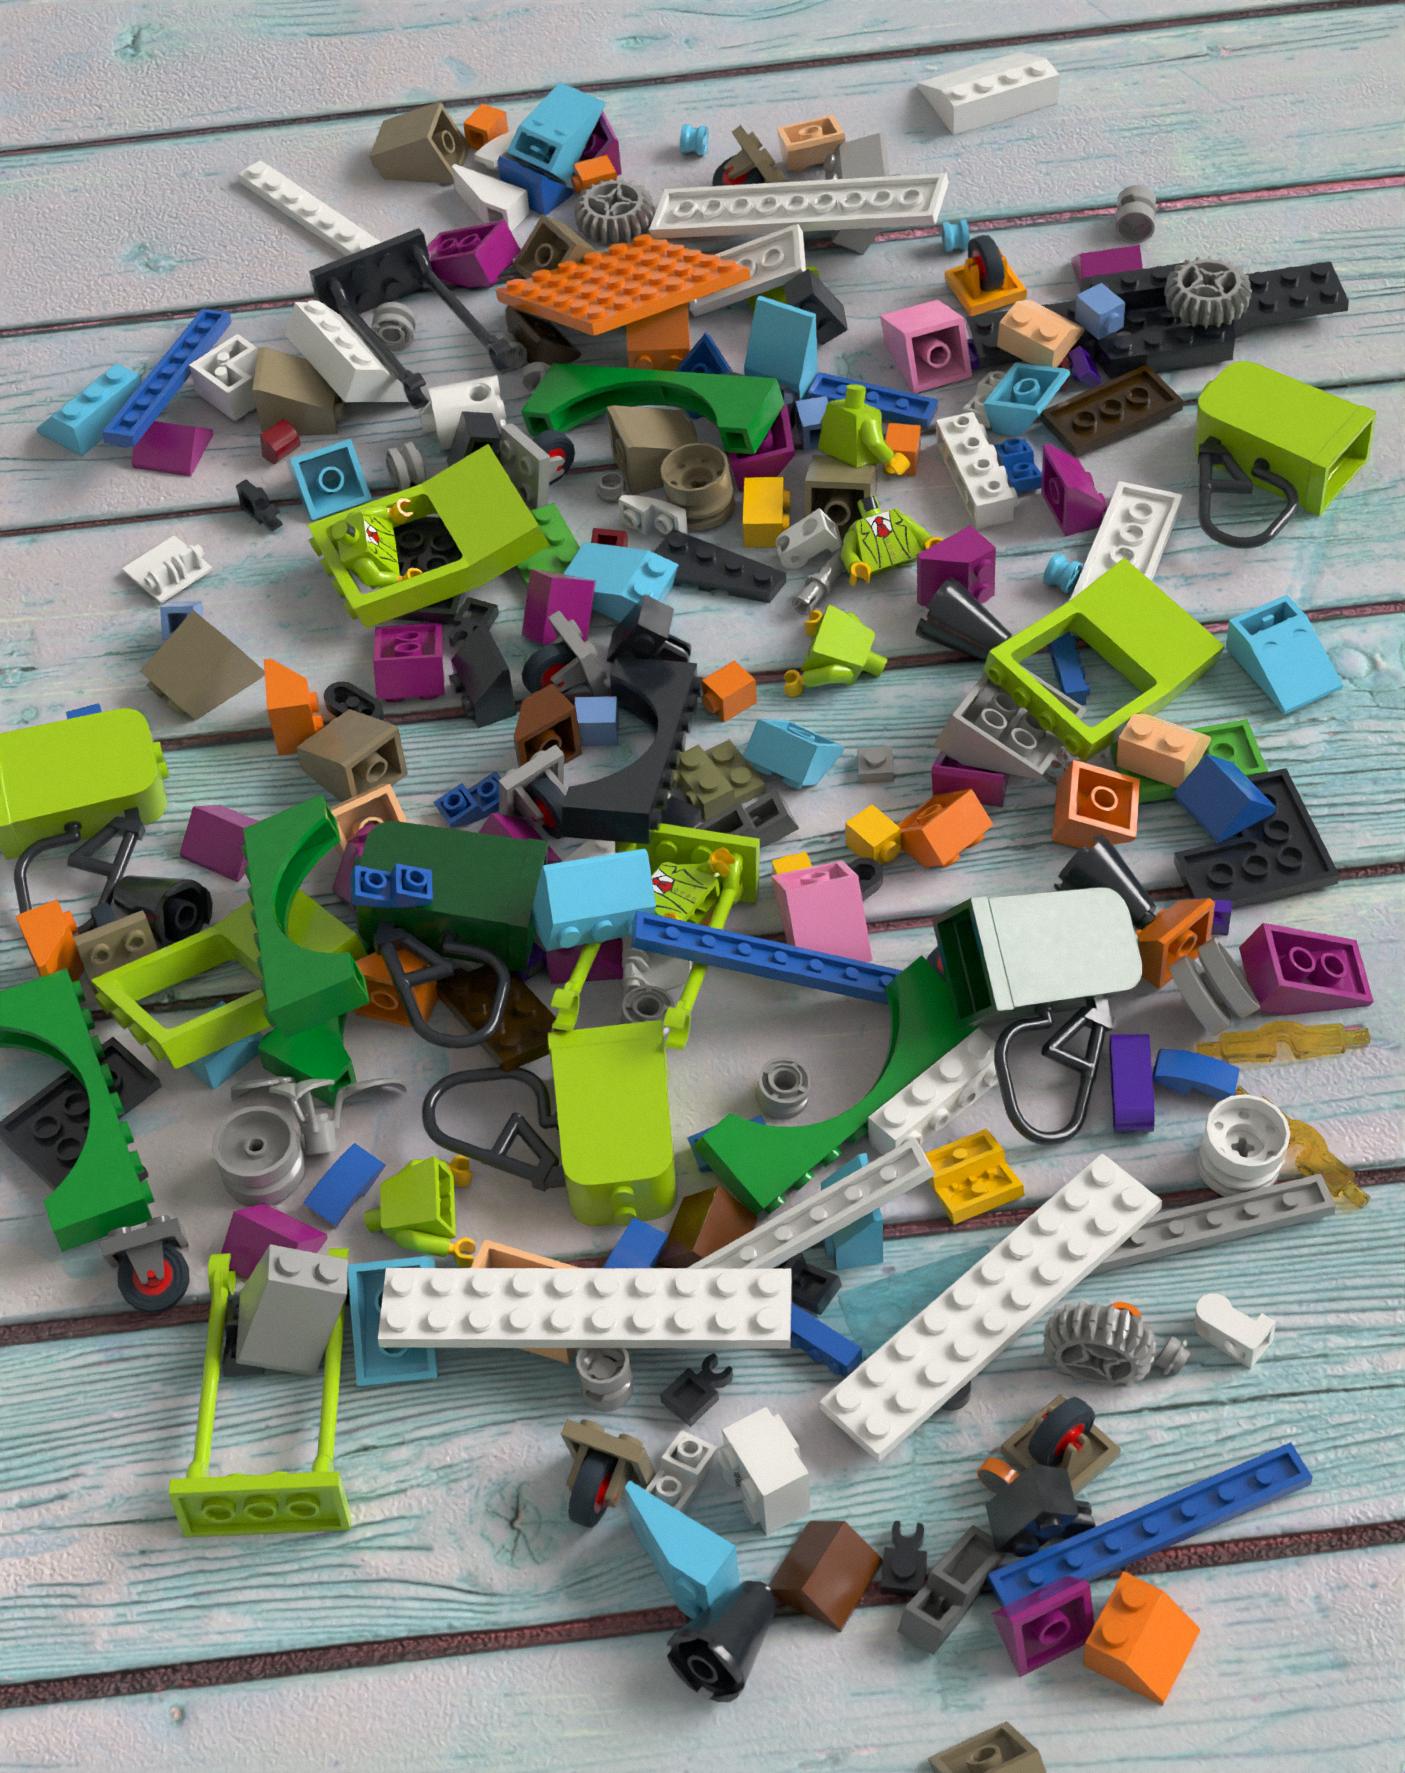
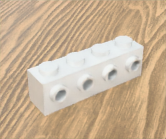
M974 412L936 420V445L975 529L1014 521V507L1018 506L1017 493L1014 487L1010 488L1008 485L1006 470L1004 466H999L997 462V453L994 445H989L987 442L984 424L978 423Z
M979 1028L868 1117L869 1144L879 1153L885 1155L914 1137L920 1145H923L933 1135L943 1129L949 1122L998 1083L994 1065L996 1042Z

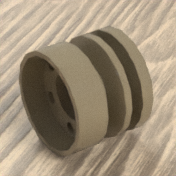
M697 442L683 445L673 450L664 458L660 469L668 503L686 510L688 530L701 531L712 529L723 524L733 514L736 503L726 454L720 448L712 444Z

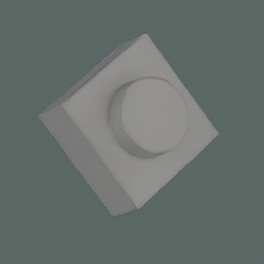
M892 746L857 748L859 783L894 782Z

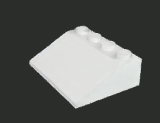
M1020 51L917 82V87L951 133L956 135L1058 104L1059 73L1046 58Z
M319 301L295 302L285 335L344 402H409L402 383L346 318Z

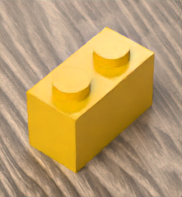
M784 477L744 478V547H776L777 537L790 528V513L784 514V510H791L790 490H784Z

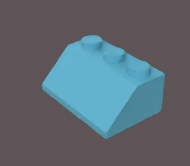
M116 363L36 428L37 432L83 456L103 439L102 431L140 386L139 374Z
M646 849L542 865L530 921L547 951L632 936V920L636 911L654 914L656 903L649 856Z

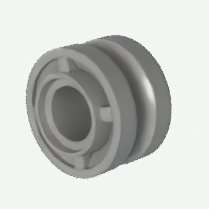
M383 303L374 312L371 329L390 351H401L408 348L413 341L416 316L409 307L401 303Z
M412 442L403 444L401 452L395 447L386 450L387 469L393 484L397 486L399 491L410 488L411 482L417 486L426 481V469L419 450Z
M643 985L635 987L623 999L620 1024L662 1020L664 1023L668 1008L674 1007L673 999L665 990L656 986ZM663 1026L664 1039L668 1037L670 1027Z
M788 1057L774 1058L765 1063L759 1072L756 1087V1101L759 1107L769 1116L779 1119L793 1118L802 1113L808 1104L812 1084L809 1070L798 1060ZM778 1086L788 1087L789 1090L779 1089Z

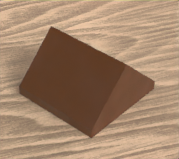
M719 1186L683 1197L669 1232V1238L658 1260V1266L668 1269H686L754 1230L758 1222V1216Z
M809 1521L768 1586L777 1599L841 1633L883 1565V1559L846 1521Z

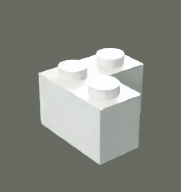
M236 334L189 365L196 393L234 421L256 408L252 388L258 354L257 347L239 334Z
M767 1407L722 1429L724 1446L720 1448V1453L730 1471L736 1469L743 1479L740 1485L746 1500L742 1501V1505L752 1524L759 1522L766 1535H769L811 1512L808 1472Z

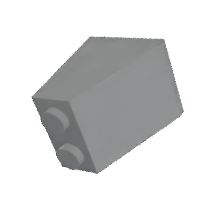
M270 1244L240 1292L236 1363L314 1376L347 1295L348 1259Z

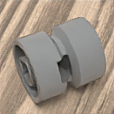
M1133 185L1126 187L1118 195L1115 231L1123 241L1141 243L1151 238L1154 233L1156 197L1149 188L1142 185Z
M579 1349L576 1365L581 1394L586 1404L594 1410L602 1412L615 1411L623 1407L631 1399L634 1390L627 1349Z

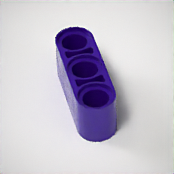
M1110 1034L1109 1059L1114 1132H1154L1155 1111L1149 1034Z

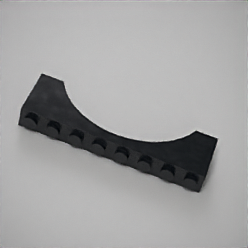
M616 657L610 673L611 697H617L618 707L641 719L653 732L655 739L639 759L621 771L596 781L568 787L562 804L563 837L650 844L654 830H660L661 810H666L668 790L672 791L674 771L679 770L680 752L685 750L686 733L690 734L692 715H696L697 697L702 696L703 677L697 676V663Z

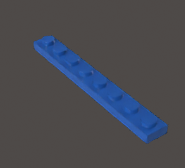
M201 309L102 431L104 443L115 444L119 447H134L191 375L189 365L207 354L231 324L230 312Z
M636 911L632 920L631 948L888 1005V1000L884 988L903 971L641 911Z
M1290 1442L988 1573L987 1582L1001 1608L1065 1576L1085 1579L1087 1582H1090L1311 1485L1313 1476Z

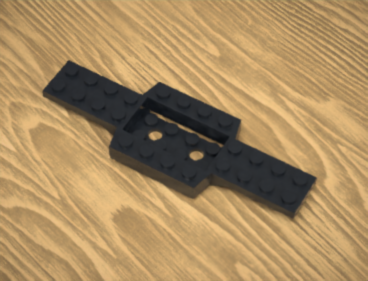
M1331 261L1246 274L1249 275L1251 288L1249 306L1246 312L1241 314L1240 319L1232 320L1231 325L1221 323L1219 328L1215 325H1208L1205 328L1204 325L1200 324L1195 327L1193 325L1181 327L1178 326L1179 323H1182L1181 318L1173 317L1172 311L1167 309L1166 296L1164 294L1169 273L1175 270L1176 265H1183L1184 263L1081 278L1080 293L1102 283L1125 302L1124 312H1130L1124 315L1123 328L1099 340L1085 329L1070 351L1081 346L1093 357L1094 361L1098 363L1109 379L1117 378L1146 364L1154 372L1229 361L1233 360L1235 338L1255 325L1348 311L1349 300ZM1076 300L1041 305L1082 326L1075 320ZM1152 307H1159L1158 310L1147 312L1139 310ZM1008 311L966 317V329L979 368L1024 361L997 346L999 322ZM1119 332H1129L1132 335L1119 336L1117 334Z

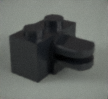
M810 269L784 284L787 305L816 314V336L822 345L848 330L843 304Z
M462 411L447 458L449 467L489 444L500 462L499 444L501 442V433H499L493 413Z
M644 594L613 630L606 661L614 664L616 657L689 662L692 648L691 644L669 634L674 608Z
M1032 1464L985 1504L995 1551L1014 1553L1017 1557H1027L1037 1553L1039 1548L1051 1538L1069 1539L1096 1527L1095 1520L1091 1516L1092 1508L1090 1502L1075 1500L1068 1470L1063 1468Z

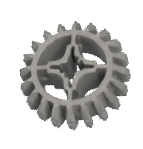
M611 178L608 182L600 180L598 185L589 184V189L581 190V196L576 197L574 216L579 232L584 233L585 238H592L594 243L603 241L604 245H607L609 242L618 244L625 241L629 243L631 238L647 233L648 227L651 226L653 221L654 203H652L650 192L646 191L643 185H636L634 180L625 182L624 178L619 181H614Z
M1197 256L1193 262L1185 260L1183 265H1176L1175 270L1170 272L1167 278L1164 294L1166 296L1167 309L1172 311L1173 317H1180L1182 323L1192 322L1193 327L1198 324L1204 325L1205 328L1208 325H1215L1219 328L1221 323L1231 325L1232 320L1240 319L1241 314L1246 312L1249 306V299L1251 298L1249 275L1243 273L1242 267H1235L1234 261L1225 263L1222 257L1218 260H1213L1210 256L1208 259H1201Z
M1083 1301L1079 1302L1078 1306L1066 1304L1064 1309H1055L1054 1315L1049 1317L1044 1331V1354L1048 1357V1363L1057 1366V1371L1060 1373L1071 1374L1072 1379L1079 1378L1085 1380V1382H1093L1100 1385L1111 1384L1114 1387L1119 1383L1132 1385L1134 1380H1143L1145 1374L1150 1373L1151 1365L1154 1363L1156 1343L1155 1335L1151 1333V1326L1142 1323L1141 1317L1129 1315V1310L1115 1309L1113 1304L1102 1306L1095 1302L1094 1305H1088Z

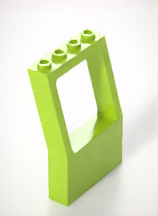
M489 444L422 484L307 524L313 535L312 538L308 539L309 543L318 557L322 554L324 555V558L319 560L329 577L334 575L336 579L331 581L333 587L341 599L345 596L348 599L343 602L344 607L352 620L359 617L365 628L481 587L550 546L541 528ZM402 498L410 500L411 503L401 510L405 513L413 512V515L405 523L430 514H438L463 555L462 558L376 591L362 594L350 570L340 560L338 540L331 534L333 525L337 521L346 519L352 511L364 507L382 505L392 508ZM388 518V521L393 524V528L405 524H398L391 518Z
M1124 557L1069 602L990 650L983 670L993 683L1000 685L1012 696L1018 706L1028 710L1038 720L1042 728L1051 731L1062 741L1065 748L1071 754L1077 755L1083 762H1086L1118 740L1133 714L1154 716L1217 664L1225 645ZM1072 631L1078 634L1143 694L1096 726L1089 727L1018 663L1065 633Z
M298 889L292 902L288 920V935L292 942L306 949L318 952H349L354 961L368 956L354 931ZM250 899L213 927L91 979V982L98 991L94 998L103 1011L107 1014L111 1012L117 1023L124 1030L128 1028L141 1046L147 1043L148 1050L158 1062L165 1059L172 1067L178 1069L271 1026L264 1013L263 1006L267 1005V1000L261 989L172 1029L163 1028L136 1003L140 999L229 960H237L263 981L264 976L257 963V957H260L261 953L254 941V934L258 932L250 914L254 910Z

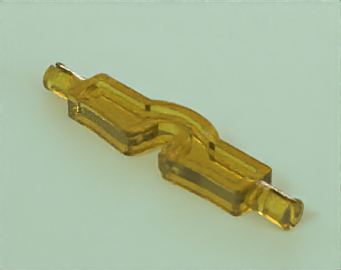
M1276 1021L1265 1024L1253 1031L1221 1033L1217 1042L1196 1043V1053L1210 1057L1221 1056L1222 1061L1227 1063H1270L1277 1057L1276 1043L1282 1041L1289 1045L1296 1059L1302 1060L1323 1055L1343 1054L1346 1052L1347 1045L1370 1044V1033L1368 1028L1344 1030L1342 1023L1304 1026L1292 1021Z
M1237 1086L1234 1096L1250 1095L1242 1086ZM1264 1096L1260 1097V1098H1264V1099L1267 1100L1268 1102L1272 1103V1102H1271L1270 1100H1268L1266 1097H1264ZM1281 1111L1287 1119L1290 1129L1288 1148L1296 1144L1305 1147L1300 1155L1296 1157L1295 1165L1297 1169L1307 1177L1322 1174L1333 1197L1338 1198L1343 1194L1358 1209L1366 1206L1371 1196L1367 1195L1354 1183L1355 1173L1328 1151L1327 1144L1321 1134L1307 1123L1291 1119Z

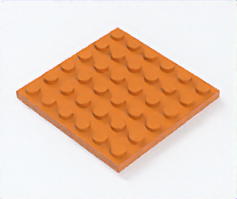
M640 235L634 238V242L611 245L608 251L585 254L583 256L584 260L580 262H562L554 270H540L532 273L531 278L510 280L506 283L505 287L496 289L498 302L596 336L750 280L749 267L736 264L734 260H723L718 258L717 255H706L701 253L700 250L684 248V245H673L668 243L667 240L654 239L651 235Z

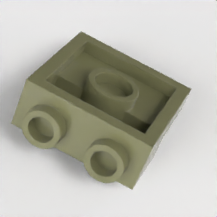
M730 739L706 751L698 744L680 753L679 770L674 771L673 788L681 790L686 803L701 810V817L705 822L739 801L744 804L766 793L764 781L747 760L743 758V755Z

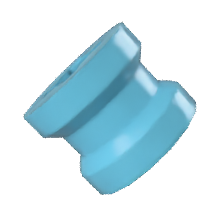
M683 124L680 134L681 153L688 154L692 151L698 155L705 156L709 141L708 126L701 125L699 128H693L690 124Z
M960 220L957 224L941 223V240L944 253L952 252L956 248H960L962 251L968 249L970 236L967 220Z
M1056 553L1046 566L1043 582L1048 586L1057 585L1061 588L1062 592L1071 594L1080 577L1083 564L1078 561L1069 562L1064 555Z

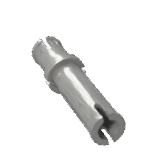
M842 547L834 551L814 575H809L806 579L804 588L792 600V606H796L800 601V604L795 608L798 613L802 615L810 614L817 602L822 597H827L830 593L832 584L846 568L841 559Z

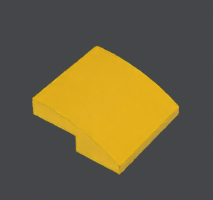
M987 1128L925 1153L936 1174L927 1181L954 1225L1025 1196L1023 1183L1006 1163L1003 1148Z

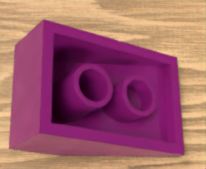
M505 220L440 232L427 245L433 273L439 279L468 288L477 286L487 288L495 284L501 272L513 264V259L521 251Z
M442 623L375 627L373 666L376 697L378 700L384 699L386 702L394 703L403 701L408 697L433 700L438 698L439 695H445Z
M1262 923L1239 947L1246 979L1260 1004L1258 1011L1293 1015L1370 1006L1374 1002L1357 940Z

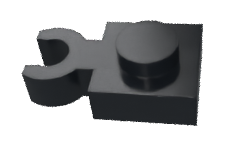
M247 479L236 485L242 510L259 524L264 523L270 531H274L283 525L276 517L280 510L274 504H269V498L261 487L256 488Z
M467 597L453 619L455 628L448 635L450 647H454L459 640H465V643L481 624L485 623L490 630L499 615L498 605Z
M712 1353L703 1360L702 1370L698 1374L687 1368L660 1394L661 1403L691 1427L719 1400L718 1391L715 1388H723L732 1381L733 1368L728 1366L721 1373L712 1372V1369L718 1365L717 1355Z
M895 1520L892 1525V1542L896 1548H884L880 1594L915 1597L925 1586L927 1551L918 1550L924 1542V1526L922 1523H917L915 1535L904 1537L900 1532V1521Z

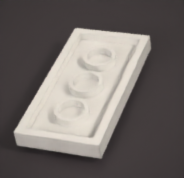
M795 224L715 254L720 259L734 260L736 264L749 267L750 280L690 301V311L694 317L703 315L782 286L806 271L803 231L800 226Z

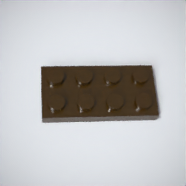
M1146 364L1043 410L1040 413V421L1077 458L1182 411L1184 400Z
M484 964L482 967L454 976L450 980L436 985L438 998L470 1034L482 1028L489 1018L497 986V976L490 965ZM508 970L510 974V988L501 1024L492 1037L480 1044L504 1073L549 1055L548 1033L565 1031L552 1028L556 1017L511 970Z

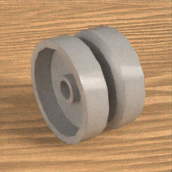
M1215 937L1198 947V958L1205 972L1194 959L1186 955L1169 965L1172 977L1186 1004L1212 1036H1216L1231 1027V1016L1224 1002L1235 1015L1242 1018L1260 1009V1004L1245 976L1223 944Z
M250 1106L231 1114L221 1122L215 1132L212 1151L226 1191L236 1201L250 1206L262 1203L269 1206L286 1199L297 1190L304 1178L306 1162L293 1121L284 1112L269 1106Z

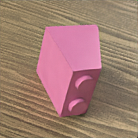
M934 300L880 315L884 344L913 393L973 377L964 317L944 303Z
M841 860L771 875L788 945L863 962L873 961L859 877L847 864Z

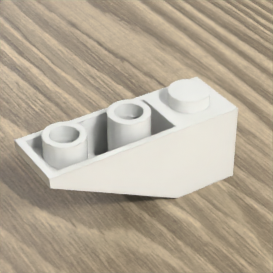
M456 164L452 166L455 190L484 224L505 220L512 232L530 214L527 190Z

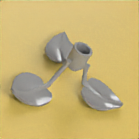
M288 1076L251 1079L232 1086L231 1099L234 1101L243 1093L262 1086H270L268 1088L269 1093L288 1097L300 1125L301 1134H304L307 1155L337 1150L334 1129L341 1128L339 1118L345 1098L371 1087H393L407 1092L403 1081L393 1078L364 1080L338 1088L332 1120H329L328 1113L315 1115L310 1090L314 1088L335 1085L334 1080L309 1079L300 1081L297 1084L289 1083L295 1081V1077ZM302 1095H304L308 1116H305V1118L297 1102Z

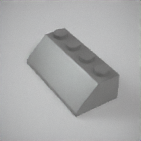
M877 133L839 144L833 154H829L824 161L823 170L825 171L826 180L890 176L885 135ZM882 228L831 230L832 242L864 254Z

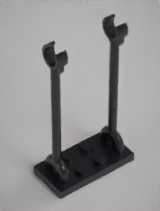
M420 228L309 271L316 301L323 303L350 322L402 383L405 395L415 410L425 407L429 402L421 391V387L427 385L424 378L419 372L413 374L410 370H406L359 315L383 303L391 302L424 288L431 287L488 350L491 363L499 375L516 369L509 362L505 354L512 350L508 341L505 338L498 339L495 335L491 336L433 273L425 236Z

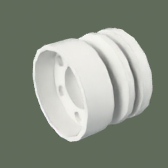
M1248 1094L1230 1096L1218 1102L1209 1113L1196 1161L1199 1174L1208 1187L1223 1197L1274 1185L1289 1144L1290 1129L1287 1119L1277 1106L1264 1098Z

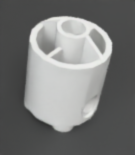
M497 375L428 388L429 402L424 409H419L424 435L429 434L437 439L440 451L451 448L462 411L493 413L499 433H501V427L506 425V413L503 400H500L498 395L500 394Z

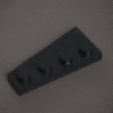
M675 529L666 536L654 551V553L678 564L673 586L680 587L681 583L697 585L700 591L725 590L728 591L729 596L770 603L786 583V572Z

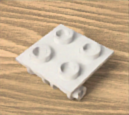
M172 536L122 568V571L157 601L163 603L212 571L213 567L201 558L205 553L200 545L187 546L176 536Z
M632 936L622 938V985L624 987V997L631 989L643 985L656 986L666 992L685 986L692 968L691 961L631 948Z

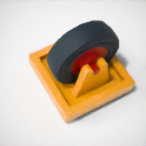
M980 235L972 238L968 243V259L965 260V264L945 270L946 283L970 316L1010 305L1016 301L1025 300L1027 297V289L1008 265L1006 257L1001 255V250L998 249L995 241L989 235Z

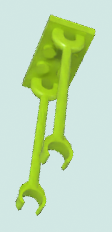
M661 823L660 830H654L650 844L615 842V853L646 849L649 856L651 876L662 863L670 862L677 865L701 864L708 861L715 850L722 847L726 848L736 861L727 866L730 869L728 876H717L721 894L708 927L723 930L732 905L738 903V901L756 904L759 897L760 839ZM602 942L584 945L564 989H556L551 1007L559 1008L557 1018L552 1024L553 1029L573 1030L579 1011V994ZM693 963L676 1007L668 1008L663 1026L670 1027L668 1037L664 1042V1048L684 1050L690 1031L691 1010L709 965Z
M329 1248L328 1256L348 1259L349 1248ZM231 1253L211 1254L208 1263V1282L212 1298L193 1462L189 1464L185 1478L170 1479L168 1492L184 1538L351 1530L352 1515L340 1472L334 1471L333 1467L346 1298L326 1347L318 1453L313 1461L312 1471L307 1473L274 1471L264 1475L232 1473L227 1476L210 1477L209 1462L228 1295H234L236 1287V1271H229ZM347 1273V1290H349L348 1273Z

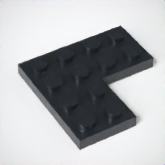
M422 517L393 528L399 571H402L401 576H404L410 568H417L422 573L458 561L463 556L444 522L439 517ZM466 592L393 619L454 623L453 619L463 605Z
M1287 768L1247 777L1276 807V813L1238 832V838L1174 853V864L1190 899L1210 898L1213 900L1232 901L1231 909L1338 884L1339 873Z
M111 1037L102 1044L105 1056L99 1058L100 1065L108 1063L115 1085L109 1086L108 1089L110 1094L117 1092L125 1112L118 1115V1118L121 1119L162 1086L159 1078L116 1038ZM68 1070L0 1121V1139L53 1191L57 1189L73 1169L86 1142L90 1124L88 1092L75 1075ZM144 1166L145 1172L138 1174L140 1182L149 1177Z

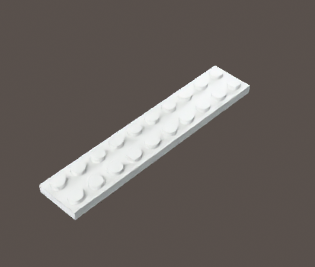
M946 173L665 189L649 232L654 239L774 233L798 224L802 231L806 232L935 225L949 182Z
M1102 1153L820 1400V1410L876 1461L880 1462L1161 1210L1162 1200Z
M386 1268L378 1342L380 1347L790 1349L792 1274L791 1269Z

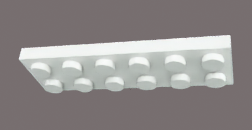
M1119 481L1070 600L1124 557L1152 581L1182 506L1183 495Z

